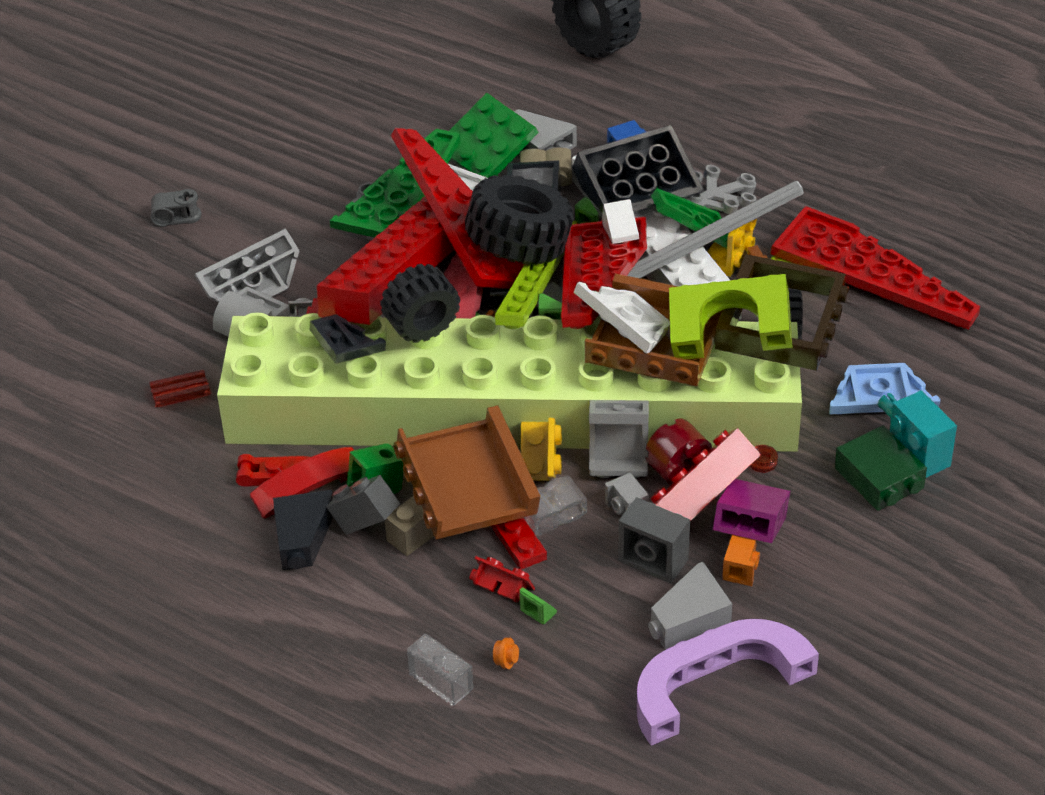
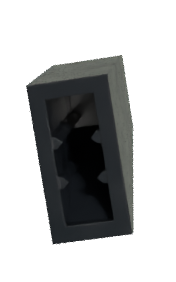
M332 490L273 498L282 570L313 566L333 520L332 514L326 507L333 500Z

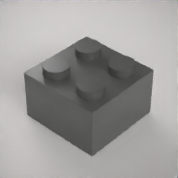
M636 497L619 519L618 561L672 584L689 560L690 519Z

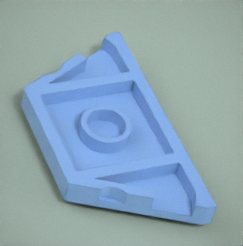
M905 363L849 365L844 374V380L840 382L834 400L830 402L829 413L884 412L878 407L877 403L884 394L887 397V393H891L898 401L922 390L938 407L940 406V398L937 395L932 397L925 390L926 384L919 377H916Z

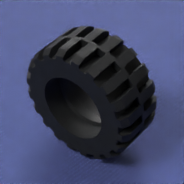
M551 0L553 2L552 13L556 17L554 21L561 30L560 34L568 40L567 43L571 47L576 48L578 53L585 54L587 57L604 58L629 45L639 32L641 25L639 22L642 19V12H639L641 6L639 0Z
M494 175L488 179H483L474 187L465 218V229L475 245H480L483 251L490 252L497 258L508 259L507 261L515 263L517 261L522 262V264L530 265V263H535L537 265L543 264L545 261L551 262L563 253L574 219V213L567 198H563L559 191L552 190L551 186L547 184H540L534 179H524L522 176L511 177L509 175H502L498 177Z

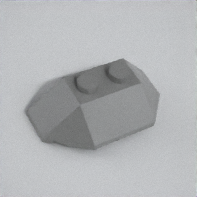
M284 229L195 273L194 276L207 297L218 303L229 290L237 294L246 286L273 298L288 290L299 249L288 231Z

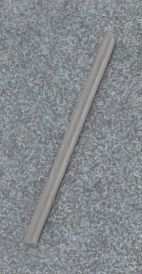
M793 181L639 260L627 276L642 278L802 196L804 192L801 184L798 181Z

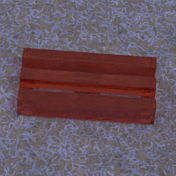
M204 369L149 382L156 407L211 395Z

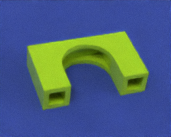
M786 274L669 288L670 339L672 351L676 358H704V327L714 314L728 308L747 309L759 318V334L763 351L793 348Z

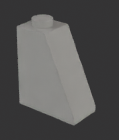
M519 109L514 111L534 125L539 132L520 152L527 149L547 151L552 148H567L571 150L577 146V127L574 124Z
M704 562L698 563L651 608V621L648 623L650 633L655 640L659 639L664 649H668L681 641L697 637L709 629H716L731 623L732 603Z

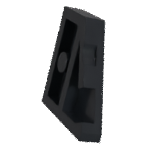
M336 314L310 321L309 330L335 364L385 351L386 341L383 338L379 337L377 340H373L365 336V329L358 325L350 324L346 319Z

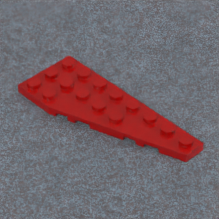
M395 128L390 136L475 286L510 289L525 264L517 261L515 263L510 262L502 257L497 258L492 253L483 251L480 245H475L465 229V218L473 191L417 130Z
M805 206L771 246V255L798 265L846 274L845 283L900 303L905 307L921 311L931 317L942 319L955 326L969 330L979 316L981 308L979 305L956 290L948 291L941 286L942 281L936 277L930 279L922 274L923 269L893 249H884L878 245V239L870 235L867 238L860 233V228L855 224Z
M646 217L635 218L639 239L612 244L602 221L571 225L564 255L561 312L563 328L581 329L593 324L599 313L574 293L575 287L578 282L586 283L591 291L599 292L601 286L612 288L615 274L627 276L647 249Z

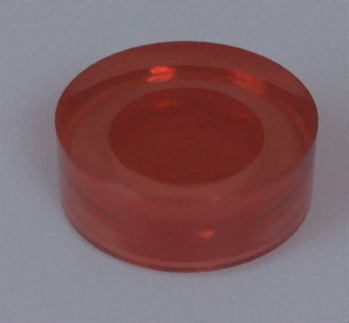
M768 445L755 446L761 455L750 467L761 473L774 470L778 463L777 451Z

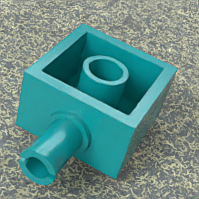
M922 390L898 401L891 393H887V397L884 394L877 404L890 417L889 431L927 467L926 478L950 467L957 425Z

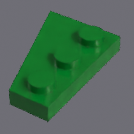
M658 188L651 195L656 205V210L661 215L670 217L695 232L722 218L717 211ZM729 233L713 242L727 249Z

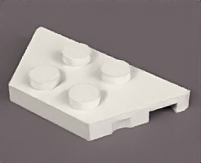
M578 282L575 287L574 293L598 312L604 321L611 323L619 330L622 336L630 339L645 353H650L669 331L670 321L633 291L616 290L601 286L599 292L591 291L586 283Z

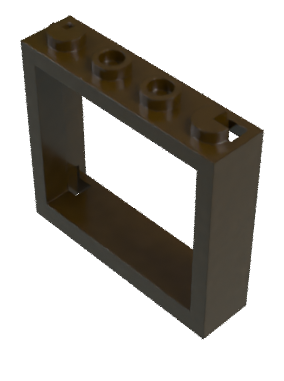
M745 254L735 280L786 274L788 288L829 297L813 342L792 338L793 348L763 351L759 331L736 326L743 308H728L723 310L716 326L715 349L817 371L821 358H827L829 343L827 341H833L836 330L834 321H840L843 305L840 304L847 301L849 286H845L846 274Z

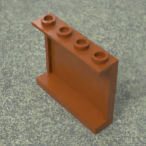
M615 274L612 281L613 289L635 292L670 321L669 288L679 286ZM723 310L714 314L704 327V358L681 359L674 357L671 347L670 328L668 333L650 353H645L630 339L622 336L619 330L611 323L601 318L593 338L585 339V362L698 386L715 344L716 326Z
M498 405L487 408L486 419L408 438H406L403 428L398 429L397 441L393 444L397 459H402L405 479L407 482L412 483L415 502L418 506H422L424 523L427 529H432L435 539L538 513L541 496Z

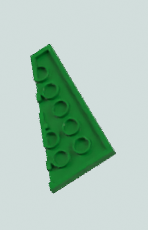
M435 129L424 139L448 164L460 143V133ZM402 157L399 160V165L393 170L388 169L367 187L360 199L355 203L351 201L346 205V211L340 216L335 215L329 220L330 228L375 238L425 197L404 158Z

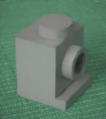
M631 473L605 483V504L607 507L612 505L613 510L618 515L621 514L622 516L636 497L649 502L648 493Z

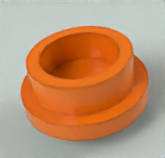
M504 638L503 640L496 641L493 648V660L495 665L501 666L503 669H511L513 664L518 661L519 648L512 638Z

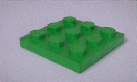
M486 93L449 130L450 132L460 133V143L450 160L464 170L489 178L490 176L498 175L539 132L534 125Z

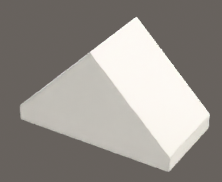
M631 200L604 204L602 224L612 244L639 239Z

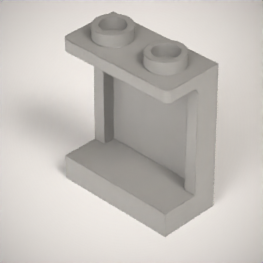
M590 400L589 475L600 478L623 476L631 473L635 478L648 475V463L645 456L648 457L646 445L648 443L649 400Z

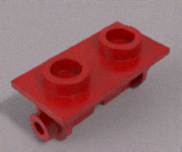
M475 556L474 559L479 564L478 570L474 568L469 577L474 585L494 592L497 584L501 583L497 592L498 595L516 603L520 601V589L522 587L535 590L534 585L529 579L530 575L523 570L513 568L511 571L504 568L500 561L492 557H487L485 560Z

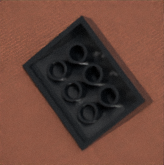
M672 125L580 151L577 153L572 166V170L582 190L602 214L604 204L628 199L631 200L634 213L654 208L656 205L651 195L656 188L681 198L694 196L704 191Z

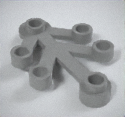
M707 165L703 175L695 171L700 183L703 176L706 178V191L684 198L704 207L731 214L737 211L739 205L745 207L756 201V196L753 195L756 187L755 177L749 173H742L735 182L717 187L720 169L714 165ZM737 192L741 194V197L731 195V193Z

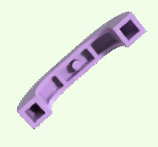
M738 620L716 629H709L697 637L681 641L675 646L664 650L646 665L641 673L637 687V719L640 729L651 746L679 734L680 713L669 699L671 692L681 685L744 659L765 661L778 669L788 684L792 685L817 674L819 653L802 634L784 624L770 620Z

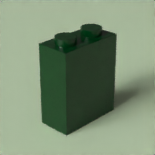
M884 425L836 448L834 468L877 511L887 506H893L899 500L920 492L925 486L927 467Z

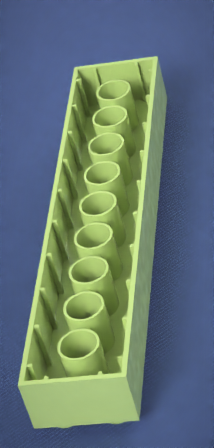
M264 313L233 316L217 394L225 444L376 446L387 443L393 446L394 442L397 441L398 429L403 428L406 438L484 420L486 419L487 408L498 405L518 448H521V422H549V418H555L556 425H561L562 445H556V448L589 449L590 400H649L648 441L664 424L671 426L676 423L675 419L682 418L689 421L711 443L712 447L715 445L712 440L726 429L727 432L738 428L757 451H798L802 408L800 367L716 350L715 344L698 386L586 363L585 339L593 338L601 320L600 316L595 319L592 325H587L581 329L563 328L562 320L552 319L547 316L531 317L527 320L524 327L518 329H507L502 325H495V318L488 315H479L471 319L455 318L453 322H450L446 330L440 332V335L437 337L433 336L425 342L421 340L419 343H413L412 340L409 342L404 340L390 322L380 316L371 325L349 323L365 329V336L373 340H377L379 337L383 338L386 341L385 351L337 364L334 363L309 330L311 320L323 318L318 317L317 313H310L301 317L268 316ZM738 321L736 325L759 331V321ZM791 322L792 338L798 339L797 322Z

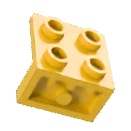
M757 219L731 231L728 234L727 249L714 242L707 251L726 276L731 277L736 268L741 267L745 254H747V247L755 245L753 230Z
M549 418V422H521V455L533 481H556V474H561V456L556 454V445H562L561 425H556L555 418Z

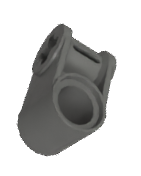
M184 189L155 194L151 199L152 223L165 227L168 225L197 222L202 216L201 210L197 207L196 203L198 200L197 192L192 189Z

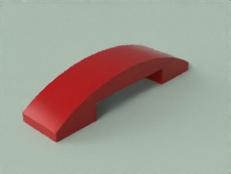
M353 447L338 448L298 462L261 484L250 493V498L263 519L275 514L273 498L308 493L336 479L340 483L347 481L350 452L354 451Z

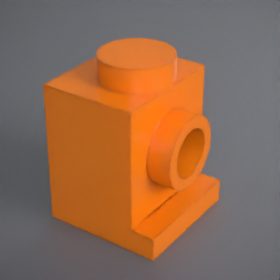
M732 534L723 561L722 580L752 587L754 570H757L760 559V552L756 551L757 542L755 539Z

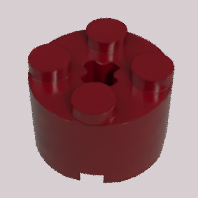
M682 418L675 419L676 423L671 426L667 424L661 426L651 436L646 445V450L649 452L648 457L645 456L646 462L669 485L674 483L671 478L683 468L688 470L695 464L692 459L703 449L709 451L712 448L711 443L689 421Z

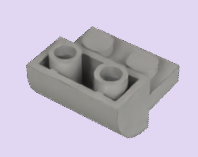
M248 286L237 294L229 290L224 294L216 307L213 317V330L229 337L233 316L264 313L268 316L286 317L290 314L289 305Z

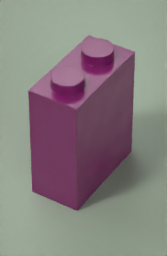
M735 479L727 486L717 502L713 530L773 543L786 519L791 491Z

